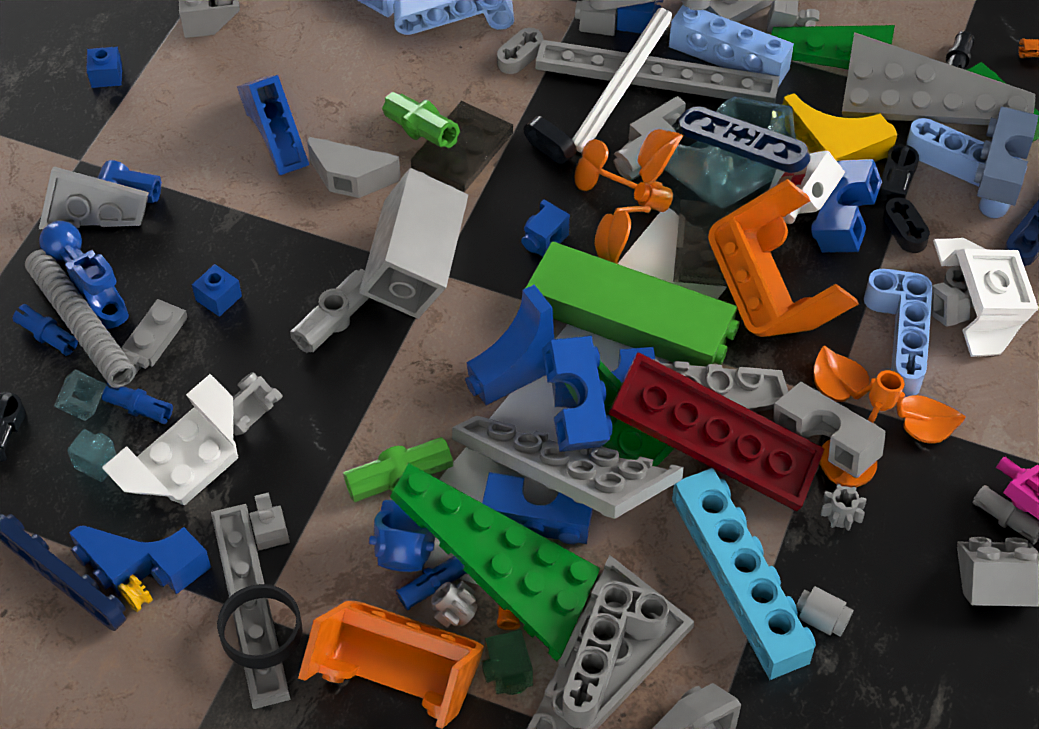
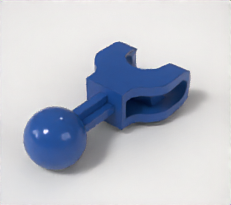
M54 221L45 226L39 237L40 249H43L46 255L55 258L57 262L66 263V269L74 286L106 329H111L124 323L129 318V314L124 300L114 286L117 281L112 267L101 254L96 255L93 250L85 254L82 253L80 250L82 246L81 234L73 224L66 221ZM113 304L118 311L115 314L107 315L102 313V310L106 305Z

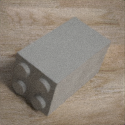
M409 168L384 200L359 293L419 319L447 287L468 194L431 178L425 173Z

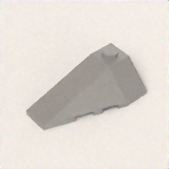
M714 683L704 688L696 686L684 693L681 700L652 729H736L741 703L736 697Z

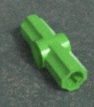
M395 92L385 97V103L382 107L384 115L400 124L412 139L418 140L423 137L439 147L445 146L448 149L457 143V137L460 133L458 124L440 115L437 108L430 101L425 99L418 103L402 93L396 94Z
M440 437L409 449L403 446L390 447L379 455L378 460L343 472L351 499L357 502L387 490L393 492L408 463L430 475L453 467V459L446 440Z

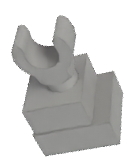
M773 0L768 12L767 32H772L773 27H793L794 23L799 27L815 26V21H819L820 11L816 9L798 11L799 0Z
M945 283L932 285L931 316L946 327L970 320V307L974 306L969 290L963 293L958 288H950Z
M269 492L254 496L258 511L251 512L249 515L258 551L290 543L281 506L272 507Z

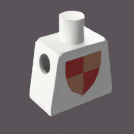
M829 151L810 153L811 158L808 166L799 172L788 173L776 170L770 189L788 179L806 193L811 200L783 217L785 223H794L798 214L820 210L843 177L845 171Z

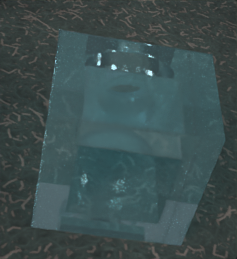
M75 369L66 376L54 407L86 421L95 414L106 384ZM72 394L77 395L79 399L72 397Z
M86 429L81 431L67 449L73 467L100 482H103L108 476L102 467L116 456L114 443L110 438L102 433L95 435Z

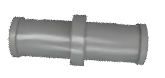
M984 485L978 491L972 502L975 506L980 507L998 519V524L1003 528H1012L1030 540L1031 543L1035 544L1039 540V520L1015 507L1012 502L991 490L987 485Z

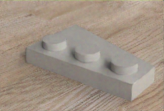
M53 167L50 173L39 229H44L45 226L54 221H66L73 224L76 228L87 225H100L101 227L140 226L149 192Z

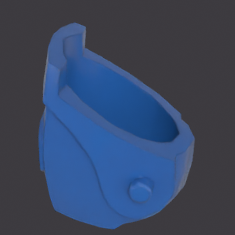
M384 500L381 511L374 519V536H370L369 544L374 545L378 566L399 572H415L423 570L431 551L434 550L436 537L427 528H420L393 500Z

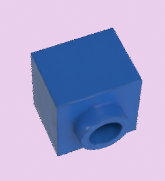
M118 47L87 49L86 71L91 88L122 85V61Z
M216 264L192 284L195 300L219 317L242 297L239 280Z

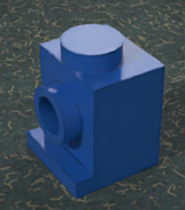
M544 199L540 203V212L537 215H532L525 224V236L521 239L523 246L528 251L543 257L552 241L561 244L569 235L570 214Z

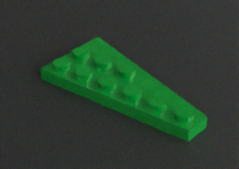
M408 463L390 498L420 528H427L440 541L439 546L448 555L452 553L465 566L463 570L503 610H510L524 624L523 629L532 638L536 636L549 649L547 653L557 662L562 657L601 568Z

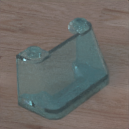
M734 96L722 103L717 110L718 113L796 139L792 106ZM700 141L690 146L678 144L664 168L665 171L706 203L719 208L729 207L771 182L777 170Z

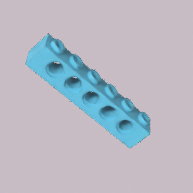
M710 468L686 477L674 484L672 501L769 680L809 665L816 646L814 636L808 627L803 628L799 621L795 602L790 596L786 597L781 589L778 572L772 565L768 566L764 559L761 542L756 536H751L747 528L744 512L740 507H735L731 500V493L727 482L723 478L719 479L714 468ZM713 509L716 510L718 513H709L705 510ZM721 538H730L734 542H724ZM745 567L748 568L751 572L744 573L739 571L737 568ZM762 597L766 599L768 602L759 603L755 601L753 598ZM780 628L785 631V634H776L770 629Z

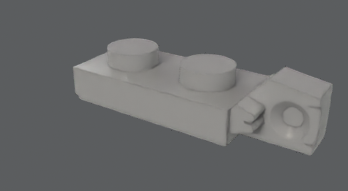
M156 300L121 347L126 357L134 365L136 374L141 367L146 369L148 366H154L187 320L186 310L162 300Z

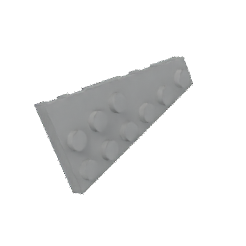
M854 32L842 115L844 118H864L881 113L886 120L915 121L919 118H927L938 123L989 125L991 117L997 119L1001 106L1034 114L1036 94Z
M474 416L452 427V440L613 519L671 487L683 478L684 467L671 464L669 470L652 466L653 459L641 456L637 460L619 458L618 451L609 448L599 447L559 452L558 442L548 440V433L535 431L533 434L516 432L515 425L480 416Z
M609 555L600 579L592 590L591 598L575 626L559 660V666L552 680H550L536 714L533 715L527 729H598L693 629L694 620L668 601L667 627L662 636L651 640L625 633L595 721L585 728H575L569 725L563 716L564 689L602 586L608 582L618 581L658 593ZM610 602L607 604L612 608H619L623 606L618 602ZM654 613L644 614V616L648 619H656L659 617ZM599 634L595 636L597 639L602 641H607L612 638L607 634ZM590 666L586 667L584 671L589 674H597L600 672V669ZM583 691L578 707H581L583 702H586L587 694Z

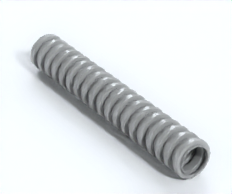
M43 249L32 252L25 261L26 270L88 354L98 371L106 379L109 386L120 388L129 384L136 374V369L115 339L107 331L87 301L84 300L56 259L46 255Z

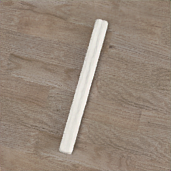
M664 8L657 9L573 137L572 141L578 152L582 153L585 144L595 139L670 24L672 13Z

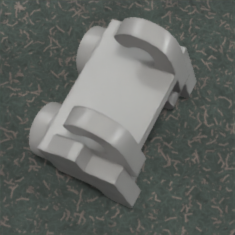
M254 372L248 374L237 384L241 390L233 397V434L235 436L244 434L253 423L274 406L273 403L283 397L276 388H271L261 376L257 377Z

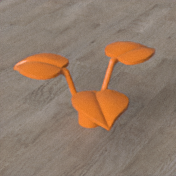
M662 129L654 130L648 134L638 155V163L642 167L639 175L643 180L639 184L602 169L609 154L604 142L593 139L585 144L582 150V158L579 159L575 170V184L577 188L582 191L591 190L597 183L600 174L635 189L634 198L641 205L616 208L614 215L606 214L602 218L595 235V249L599 258L618 264L619 257L626 245L631 230V219L628 213H650L651 209L659 212L668 210L673 200V192L670 188L662 186V183L656 180L673 155L683 137L682 134Z
M826 346L821 348L816 358L813 377L819 392L835 402H844L850 396L858 400L870 392L869 399L874 408L868 421L874 423L879 411H886L897 404L898 416L905 418L904 429L906 432L921 442L935 444L947 439L963 423L966 417L957 410L928 397L919 395L905 397V393L902 392L904 380L894 371H881L877 378H872L870 381L868 372L860 364L833 352ZM830 440L822 445L825 450L820 460V466L829 480L833 481L836 485L840 484L841 486L851 488L854 486L859 487L868 483L873 478L878 466L877 461L858 478H855L828 461Z

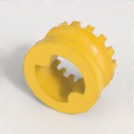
M135 575L129 577L128 584L124 585L121 583L118 585V590L130 607L139 612L142 609V603L146 602L149 604L153 599L147 589L143 591L146 588L144 585L140 587L142 582Z

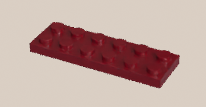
M639 352L634 356L608 412L609 415L795 511L801 509L825 450V448Z

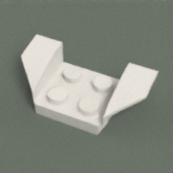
M965 238L934 239L933 242L941 266H961L977 318L962 330L971 357L1001 355L1021 326L1039 309L1019 251L987 250Z
M211 374L186 394L194 408L136 457L126 446L102 467L124 492L165 496L172 501L186 505L238 459L236 443L233 440V397Z

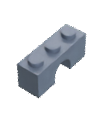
M1001 106L997 119L991 117L986 136L992 138L991 141L985 140L980 159L986 160L985 164L979 163L974 182L980 183L977 197L1013 206L1016 205L1028 161L1014 157L1027 159L1039 115Z

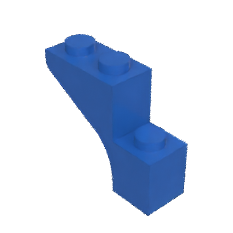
M78 526L69 532L75 545L71 548V551L76 559L83 566L89 563L95 570L92 574L104 590L110 587L118 597L121 596L118 585L121 583L124 585L128 584L129 577L135 575L141 581L149 574H152L159 585L162 587L168 585L177 594L211 568L207 551L185 527L165 539L146 543L87 526Z

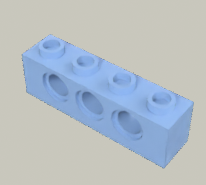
M684 5L681 6L671 21L670 48L723 68L780 76L778 87L790 69L794 43L706 10H690L689 7Z

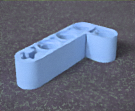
M395 0L393 4L395 29L404 35L415 34L482 13L488 24L497 30L507 29L514 23L512 0Z
M919 118L912 122L906 145L913 147L918 152L919 161L979 187L980 183L974 182L979 163L985 164L986 160L980 159L984 145L983 141L931 119ZM981 198L979 203V209L982 214L990 218L1003 217L1011 206Z
M877 269L869 276L864 303L873 311L896 314L891 371L898 373L903 378L904 388L902 392L905 393V397L917 395L927 370L932 282L928 277L919 273Z

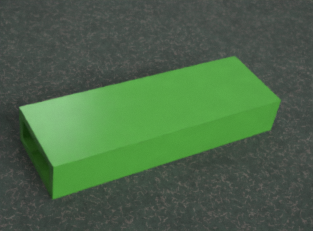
M554 241L551 242L526 286L528 288L535 284L552 306L553 319L632 348L654 347L655 356L673 363L675 361L689 362V365L707 367L708 364L722 365L728 346H725L728 339L734 340L740 321L735 320L737 306Z

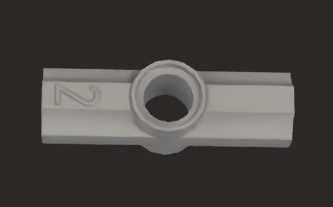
M362 268L359 271L355 270L336 289H328L319 296V305L290 331L291 339L297 344L299 349L306 353L314 352L334 332H341L349 326L350 316L369 299V297L359 293L365 270Z

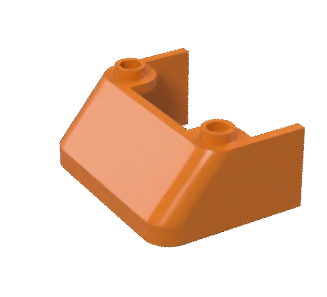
M788 179L715 222L708 234L709 243L745 327L760 337L811 331L859 304L854 296L837 284L813 297H805L793 303L771 251L781 246L787 238L788 228L783 217L811 200L806 193Z
M345 601L313 620L298 679L306 681L318 672L322 673L323 679L333 683H343L344 679H350L355 675L423 698L422 706L428 710L427 714L437 719L436 727L443 729L459 714L479 666L484 646L473 639L366 603Z

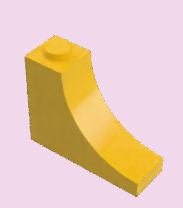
M795 93L785 96L783 99L780 118L795 138L806 144L809 153L829 151L836 161L874 159V162L886 158L890 148L895 146L898 135L896 129L886 121L881 113L864 118H842L817 111L804 103Z

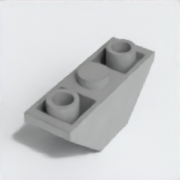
M308 138L310 162L329 192L361 198L399 182L401 178L399 156L363 149L358 146L340 144L326 139Z

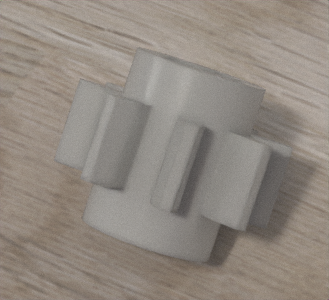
M837 484L833 494L825 491L822 500L824 505L822 506L821 516H828L831 522L830 527H845L848 531L853 521L862 523L865 515L863 509L866 504V498H859L855 486L851 488Z
M463 581L458 585L454 582L452 584L450 582L442 584L436 590L431 600L432 605H434L432 610L436 612L434 618L446 628L451 623L454 626L466 625L477 611V604L474 603L476 598L473 596L475 591Z

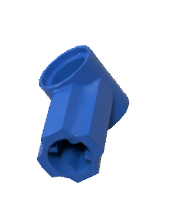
M115 160L106 161L97 177L98 179L149 192L148 203L157 202L161 194L162 181L160 176L130 171L127 166Z

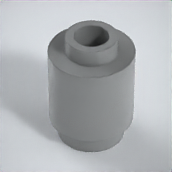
M814 586L811 592L804 590L796 605L797 611L801 612L799 620L830 636L834 633L840 637L854 610L846 606L847 602Z

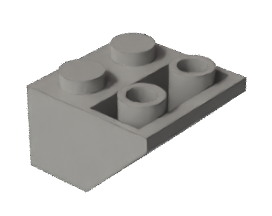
M179 0V14L185 38L215 35L240 11L239 0Z
M971 537L969 542H957L963 594L971 605L1039 606V552L1031 543H1028V540L1010 537L1006 538L1005 542H991L989 538Z

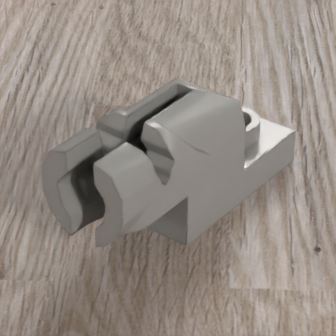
M678 96L630 124L629 142L622 149L614 153L617 158L613 160L616 169L625 179L632 181L640 176L639 171L642 167L638 163V155L648 134L657 129L676 132L680 128L679 118L685 112L686 105Z

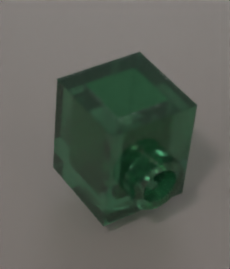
M522 630L485 638L486 660L481 661L486 683L493 682L496 695L502 693L515 695L525 691L527 687L533 686V668Z

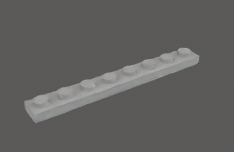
M541 40L535 69L611 81L629 53ZM648 56L630 84L774 107L780 76Z

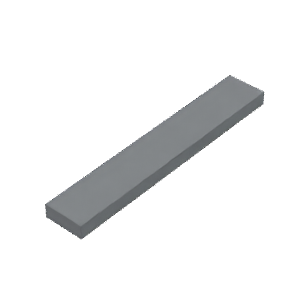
M242 504L211 512L229 597L245 587L264 584L247 505ZM268 598L248 601L233 612L241 653L263 655L279 649ZM283 663L265 669L244 667L253 709L291 700Z

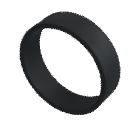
M268 584L251 585L235 592L223 604L217 620L218 634L226 654L237 664L252 669L270 668L285 661L297 649L303 631L300 611L293 597L285 590ZM269 598L287 605L296 616V625L289 640L279 649L263 655H248L235 650L224 637L226 623L231 614L242 604L254 599Z

